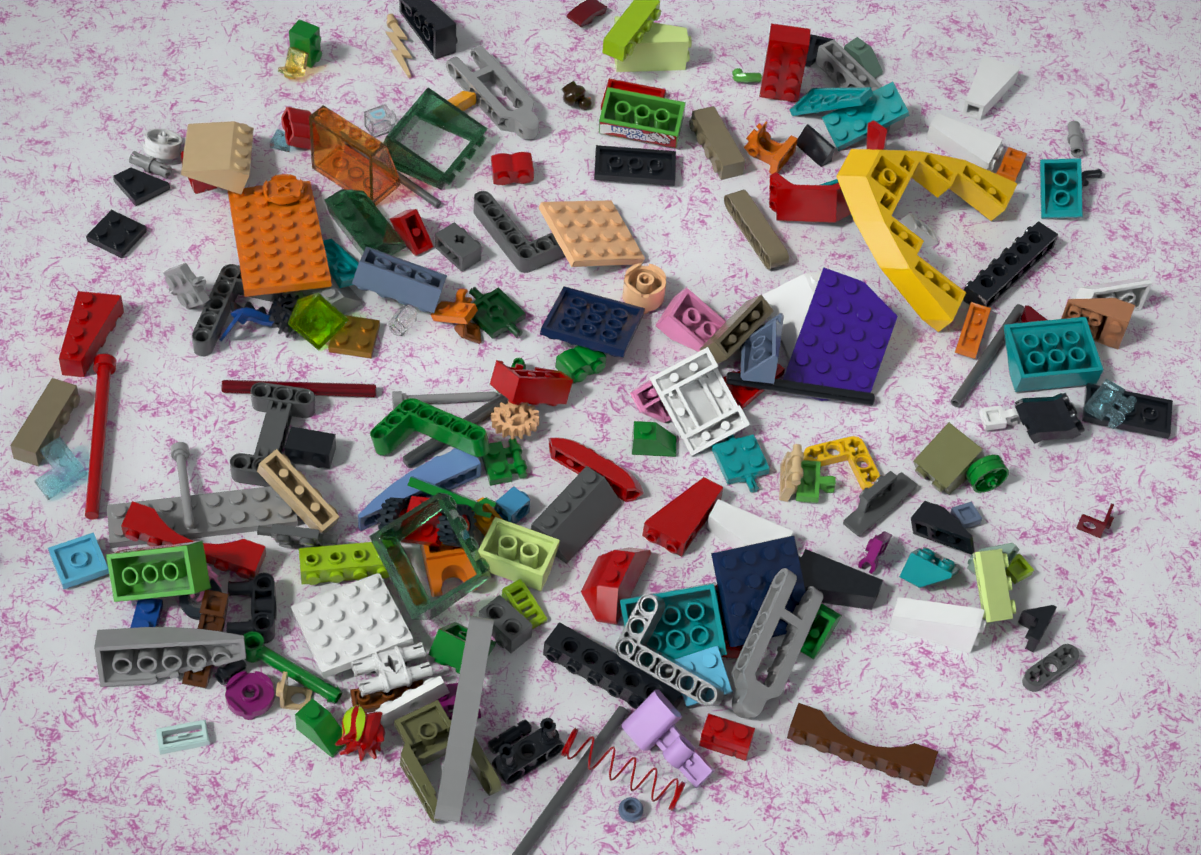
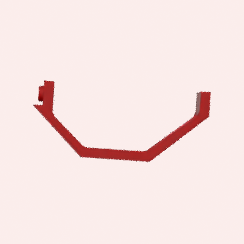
M874 120L869 122L867 128V149L886 150L887 129ZM777 172L770 175L769 208L776 212V221L838 222L851 214L839 182L834 185H796L786 180Z

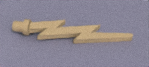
M388 14L386 23L393 32H385L397 49H391V52L407 77L411 78V73L403 57L412 59V56L400 41V39H408L398 26L399 23L394 14Z

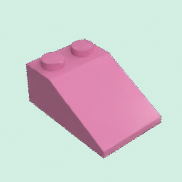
M686 287L673 297L655 326L671 340L699 352L701 351L700 348L726 321Z

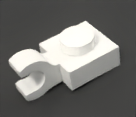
M1002 406L980 408L979 411L985 431L1006 428L1007 424H1018L1017 417L1019 415L1016 408L1003 411Z

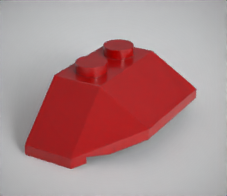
M628 547L616 549L597 557L581 590V594L597 622L618 624L622 616L620 600L631 597L651 555V550Z

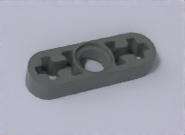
M1063 644L1026 670L1022 679L1023 686L1031 692L1043 689L1076 664L1079 658L1078 649L1071 644ZM1063 655H1071V657L1068 656L1061 662ZM1045 664H1053L1057 671H1048L1045 668ZM1040 673L1041 676L1039 677L1038 682L1036 680H1034L1033 682L1030 680V678L1035 679Z

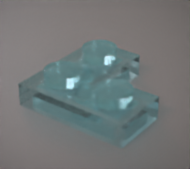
M61 437L41 448L40 452L53 469L37 478L35 483L48 500L87 475L86 470Z

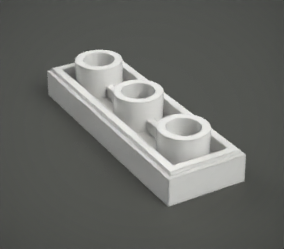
M441 676L427 679L420 687L405 691L401 697L394 701L384 702L375 712L383 713L381 723L385 728L393 724L394 720L428 705L450 692Z

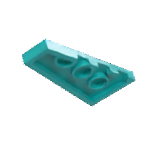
M871 87L812 88L789 110L792 116L862 106L873 95Z

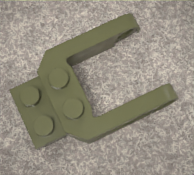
M438 700L394 720V726L404 742L400 766L433 823L441 821L440 819H434L437 793L422 766L445 756L451 720H449ZM474 736L470 766L485 792L491 796L501 791L502 786L495 770Z

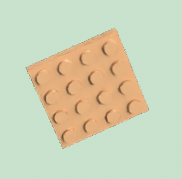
M611 200L541 202L539 210L571 267L643 263L644 255Z

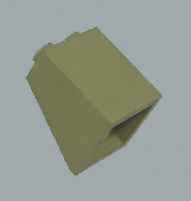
M948 422L913 462L916 468L915 472L923 479L929 478L936 490L939 492L945 491L949 495L967 480L966 472L968 468L985 456L980 446Z

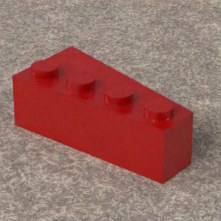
M77 292L59 356L62 375L85 377L94 362V357L97 355L98 350L104 346L109 332L113 331L117 319L121 318L124 313L121 295Z

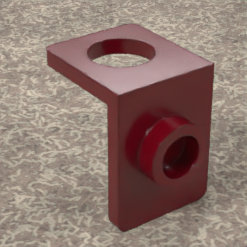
M1111 503L1103 522L1082 514L1076 528L1101 538L1104 529H1110L1114 517L1110 514L1114 504ZM1084 522H1090L1096 528L1090 529L1084 525Z

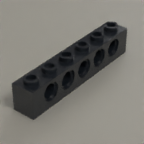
M1039 221L1034 226H1029L1022 237H1017L1010 248L1006 247L998 259L994 258L986 270L982 269L974 281L970 280L965 285L964 291L966 294L963 301L969 305L973 302L990 308L1054 248L1058 233Z
M560 622L544 642L543 655L549 661L562 665L572 674H578L591 685L599 686L606 690L611 696L626 701L634 709H637L654 690H660L676 709L681 703V692Z

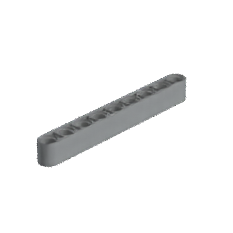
M470 615L434 819L460 823L494 619Z

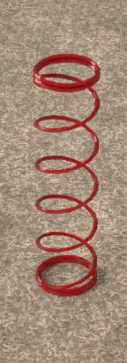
M576 727L572 730L562 750L561 756L566 757L567 755V758L569 760L573 759L583 749V747L592 739L588 759V769L593 770L613 749V755L609 770L610 781L615 780L628 766V764L634 759V766L630 781V790L635 791L645 781V779L655 770V778L651 793V800L652 802H655L676 780L677 782L675 795L668 808L669 810L673 811L685 787V782L681 781L679 785L678 778L673 779L665 787V789L658 795V797L656 799H653L658 774L656 767L651 769L647 773V775L641 780V782L634 789H632L637 762L636 757H632L618 772V774L614 778H611L612 767L616 751L615 747H611L602 756V758L592 768H590V761L595 741L594 736L589 737L585 741V743L579 748V750L572 757H569L570 748L579 731L578 728L576 729Z

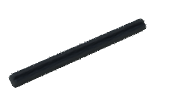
M728 372L726 376V384L868 406H872L875 401L874 394L869 392L775 379L774 384L746 381L740 377L741 373Z

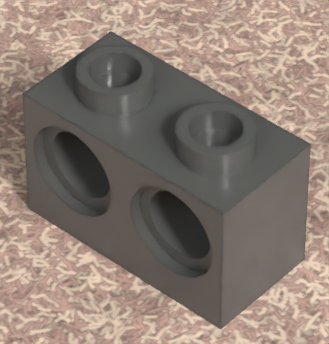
M500 595L479 611V617L499 618L494 619L491 636L501 648H505L510 653L514 652L532 637L533 624Z

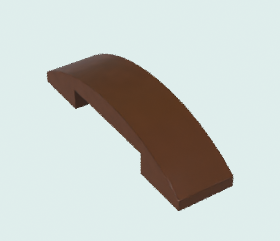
M205 590L197 629L223 632L229 594ZM214 665L205 666L203 670L193 672V670L184 672L182 684L206 689Z

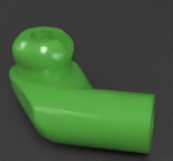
M740 68L732 71V78L736 82L757 83L762 79L761 73H743Z

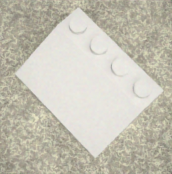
M822 270L802 274L762 295L774 310L770 315V319L780 313L784 315L781 343L789 361Z

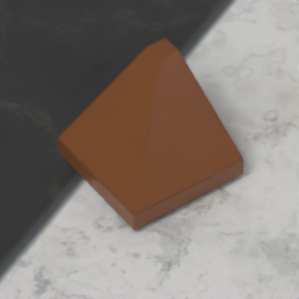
M469 322L468 324H457L454 327V330L461 338L478 344L481 343L479 325Z

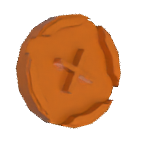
M291 174L275 175L271 177L270 181L267 182L266 180L263 184L264 198L275 204L296 202L305 193L303 181L296 179V176Z

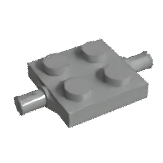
M187 263L177 265L163 272L166 277V283L170 286L169 292L172 291L171 294L177 293L178 301L186 309L202 305L210 300L203 288V285L206 284L205 277H196Z

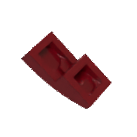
M586 0L572 9L566 17L580 27L591 24L595 16L605 14L607 6L598 0Z

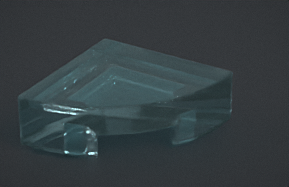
M279 129L276 130L270 141V148L290 152L291 146H288L286 143L285 132Z

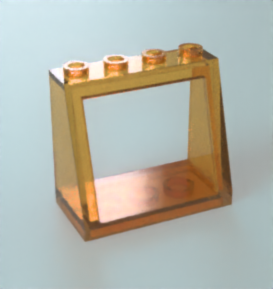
M324 105L309 116L312 169L372 208L400 186V178L386 144ZM344 142L348 143L349 145H351L352 147H354V148L357 149L358 151H360V152H362L363 154H365L366 156H368L369 159L365 158L364 156H362L361 154H359V153L356 152L355 150H353V149H351L350 147H348L347 145H345Z

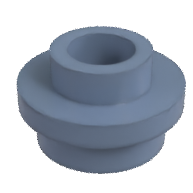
M628 797L619 804L618 813L623 820L635 822L643 815V805L638 799ZM633 809L635 812L629 813L626 810Z

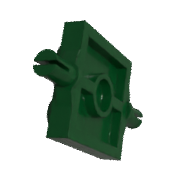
M476 287L470 289L469 294L476 299L473 304L478 309L472 320L492 339L505 331H510L516 338L522 335V330L516 324L526 318V313L499 287L485 294H482Z

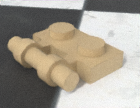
M794 444L793 451L787 452L780 464L779 500L788 502L791 495L796 493L798 485L801 484V478L803 477L801 462L804 460V453L800 444Z

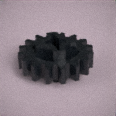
M287 294L286 298L280 295L278 300L275 299L268 312L270 314L269 321H274L272 328L278 327V334L285 332L286 338L290 334L295 339L298 338L299 334L305 337L307 332H311L316 322L314 318L316 312L311 311L313 305H306L307 299L301 301L299 300V295H296L295 298H292L290 294Z

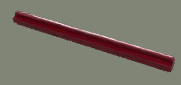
M222 380L221 384L223 393L251 394V387L254 384L264 382L309 389L315 396H376L375 384Z

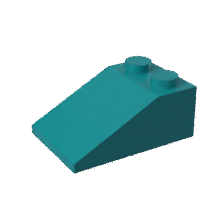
M1081 158L1040 160L1041 219L1083 217Z

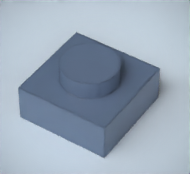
M972 501L952 507L951 515L965 529L981 524L982 517Z

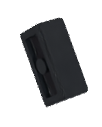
M807 124L798 137L797 146L816 164L823 167L832 162L835 147Z

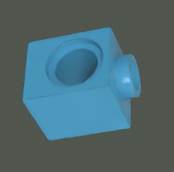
M514 486L495 501L497 503L494 510L503 520L514 524L518 523L530 512V499L528 495L523 491H519Z

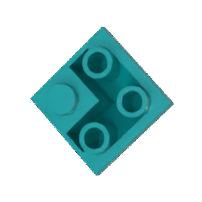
M923 547V549L918 548L910 553L899 577L920 588L949 579L958 574L960 569L955 567L956 563L948 558H943L942 560L935 556L936 553Z

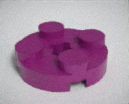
M243 671L234 675L226 685L225 698L228 708L234 714L246 720H253L256 716L267 712L275 700L271 679L259 671H255V673ZM255 691L254 697L247 698L245 692Z

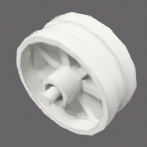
M159 128L146 131L143 145L144 152L158 159L169 160L179 157L182 145V138L179 134L171 130Z

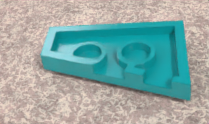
M333 239L323 240L331 276L339 288L352 286L359 263Z

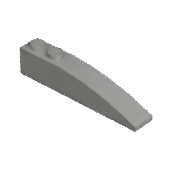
M139 627L97 630L94 645L100 687L156 683L160 678L169 676L171 679L180 676V673L193 670V672L203 670L205 666H220L246 659L243 635L195 628Z

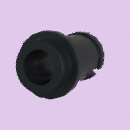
M244 660L228 663L223 668H217L215 678L221 685H225L234 675L245 670L247 665Z

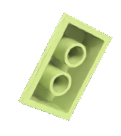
M495 517L477 552L476 568L514 582L521 579L526 586L542 591L550 574L560 540Z
M1002 549L973 553L981 609L985 610L983 619L986 620V623L1013 619L1012 614L1016 613L1014 599L1010 600L1009 591L1013 589L1011 577H1006L1005 567H1009L1007 553L1003 554Z

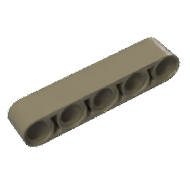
M743 189L725 195L724 204L727 211L764 266L770 270L788 264L789 255L786 248L748 192Z

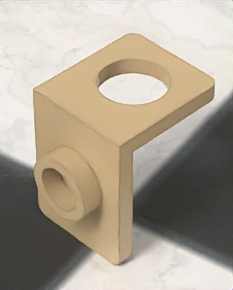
M283 671L282 680L277 683L276 696L280 697L281 708L300 710L311 700L312 690L289 686L288 674ZM301 693L305 695V701L301 704L293 703L291 698L294 694Z

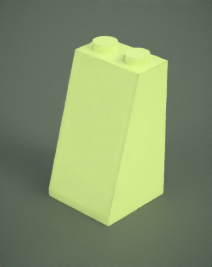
M615 16V18H614V24H615V23L618 21V19L620 18L619 16ZM653 22L650 31L644 34L640 44H636L631 56L628 55L623 62L614 58L616 72L685 70L686 62L690 60L688 48H691L692 39L691 36H688L687 28Z

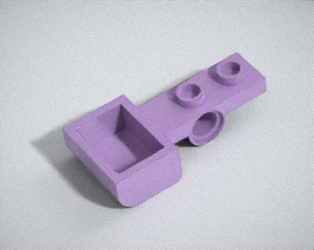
M654 690L621 726L641 750L648 751L657 744L663 751L662 754L668 763L679 769L692 785L698 788L715 769L675 726L683 716L660 690Z

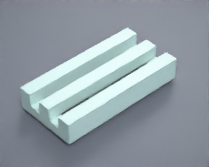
M206 719L156 729L160 755L210 745ZM202 729V731L187 734L188 731ZM178 734L177 736L162 738V736Z

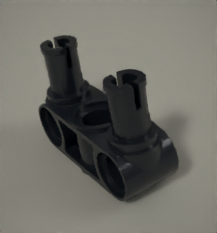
M259 573L249 581H228L229 596H250L252 619L245 622H227V633L244 636L248 632H258L262 635L264 644L271 642L275 636V620L277 615L273 576L269 573Z
M543 719L540 723V729L520 740L515 745L503 744L499 748V755L492 761V766L506 784L514 783L563 750L565 745L559 738L556 723H553V719ZM529 752L534 754L530 757L523 756L524 753Z

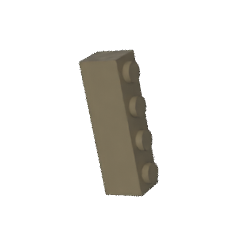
M711 106L692 111L691 120H689L690 129L696 134L698 144L702 145L706 158L710 159L714 172L718 174L721 180L743 175L745 159L716 108Z
M762 294L746 301L700 350L708 347L717 364L727 360L774 310Z
M55 378L50 380L10 445L14 459L39 467L42 460L48 457L51 445L58 440L60 430L69 422L71 412L80 403L77 385Z

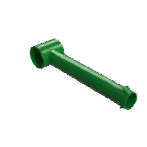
M248 632L244 635L246 661L254 663L261 660L281 673L283 671L287 672L288 677L327 699V703L336 704L339 701L342 691L338 686L334 687L309 671L264 646V639L258 632ZM249 646H257V648H254V649H251V648H248V647H249Z

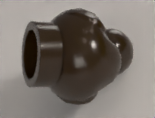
M572 81L561 89L564 93L563 101L565 104L573 106L575 102L579 101L578 106L581 110H589L591 108V98L584 97L586 90L583 86L577 85L575 81Z

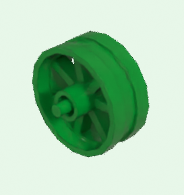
M989 455L977 460L968 468L966 479L971 483V487L976 493H984L1000 486L1007 479L1009 470L999 455Z

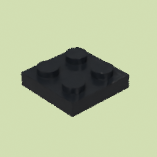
M111 209L86 235L87 242L123 258L147 232L145 225Z

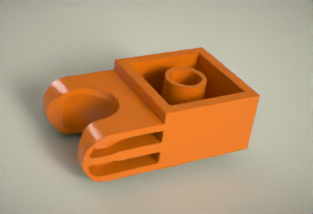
M441 542L440 546L420 544L432 597L442 595V584L448 578L462 580L467 591L478 590V574L471 543L467 544L466 547L447 546L443 542Z

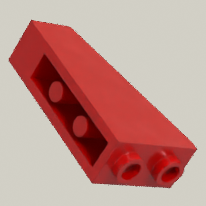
M703 477L648 518L644 523L642 536L649 542L656 543L666 548L669 552L676 553L682 557L708 520L717 500H721L723 486Z

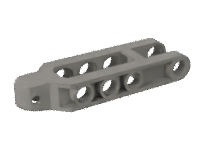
M478 46L470 51V55L473 56L475 63L480 68V70L472 72L458 57H453L446 61V68L450 76L464 91L476 94V104L500 130L515 132L523 139H533L538 135L539 119L532 112L534 100L484 47ZM490 81L492 84H495L502 91V95H506L517 109L513 111L507 110L487 89L484 83Z
M787 568L781 569L775 575L731 672L736 688L732 699V709L741 718L760 715L767 700L781 696L823 600V593L810 586L803 595L799 605H796L793 614L786 610V603L797 580L796 574ZM782 619L788 623L786 627L787 632L781 646H778L776 650L778 653L772 666L768 668L767 678L764 684L757 681L755 673L778 621Z

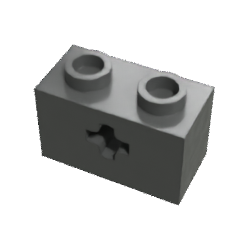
M455 222L435 233V248L461 272L481 261V244L468 235L467 231Z

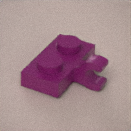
M884 531L879 535H875L873 539L871 538L865 549L868 554L859 561L858 568L861 569L864 563L868 562L871 565L869 573L872 574L877 569L878 560L884 555L892 534Z

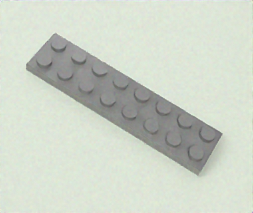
M271 486L190 495L194 520L192 528L185 527L181 497L136 502L154 508L169 528L188 539L254 532L258 530L259 525L272 527V524L298 526L297 514ZM132 502L107 505L110 548L147 544V542L141 540H129L123 535L121 525Z

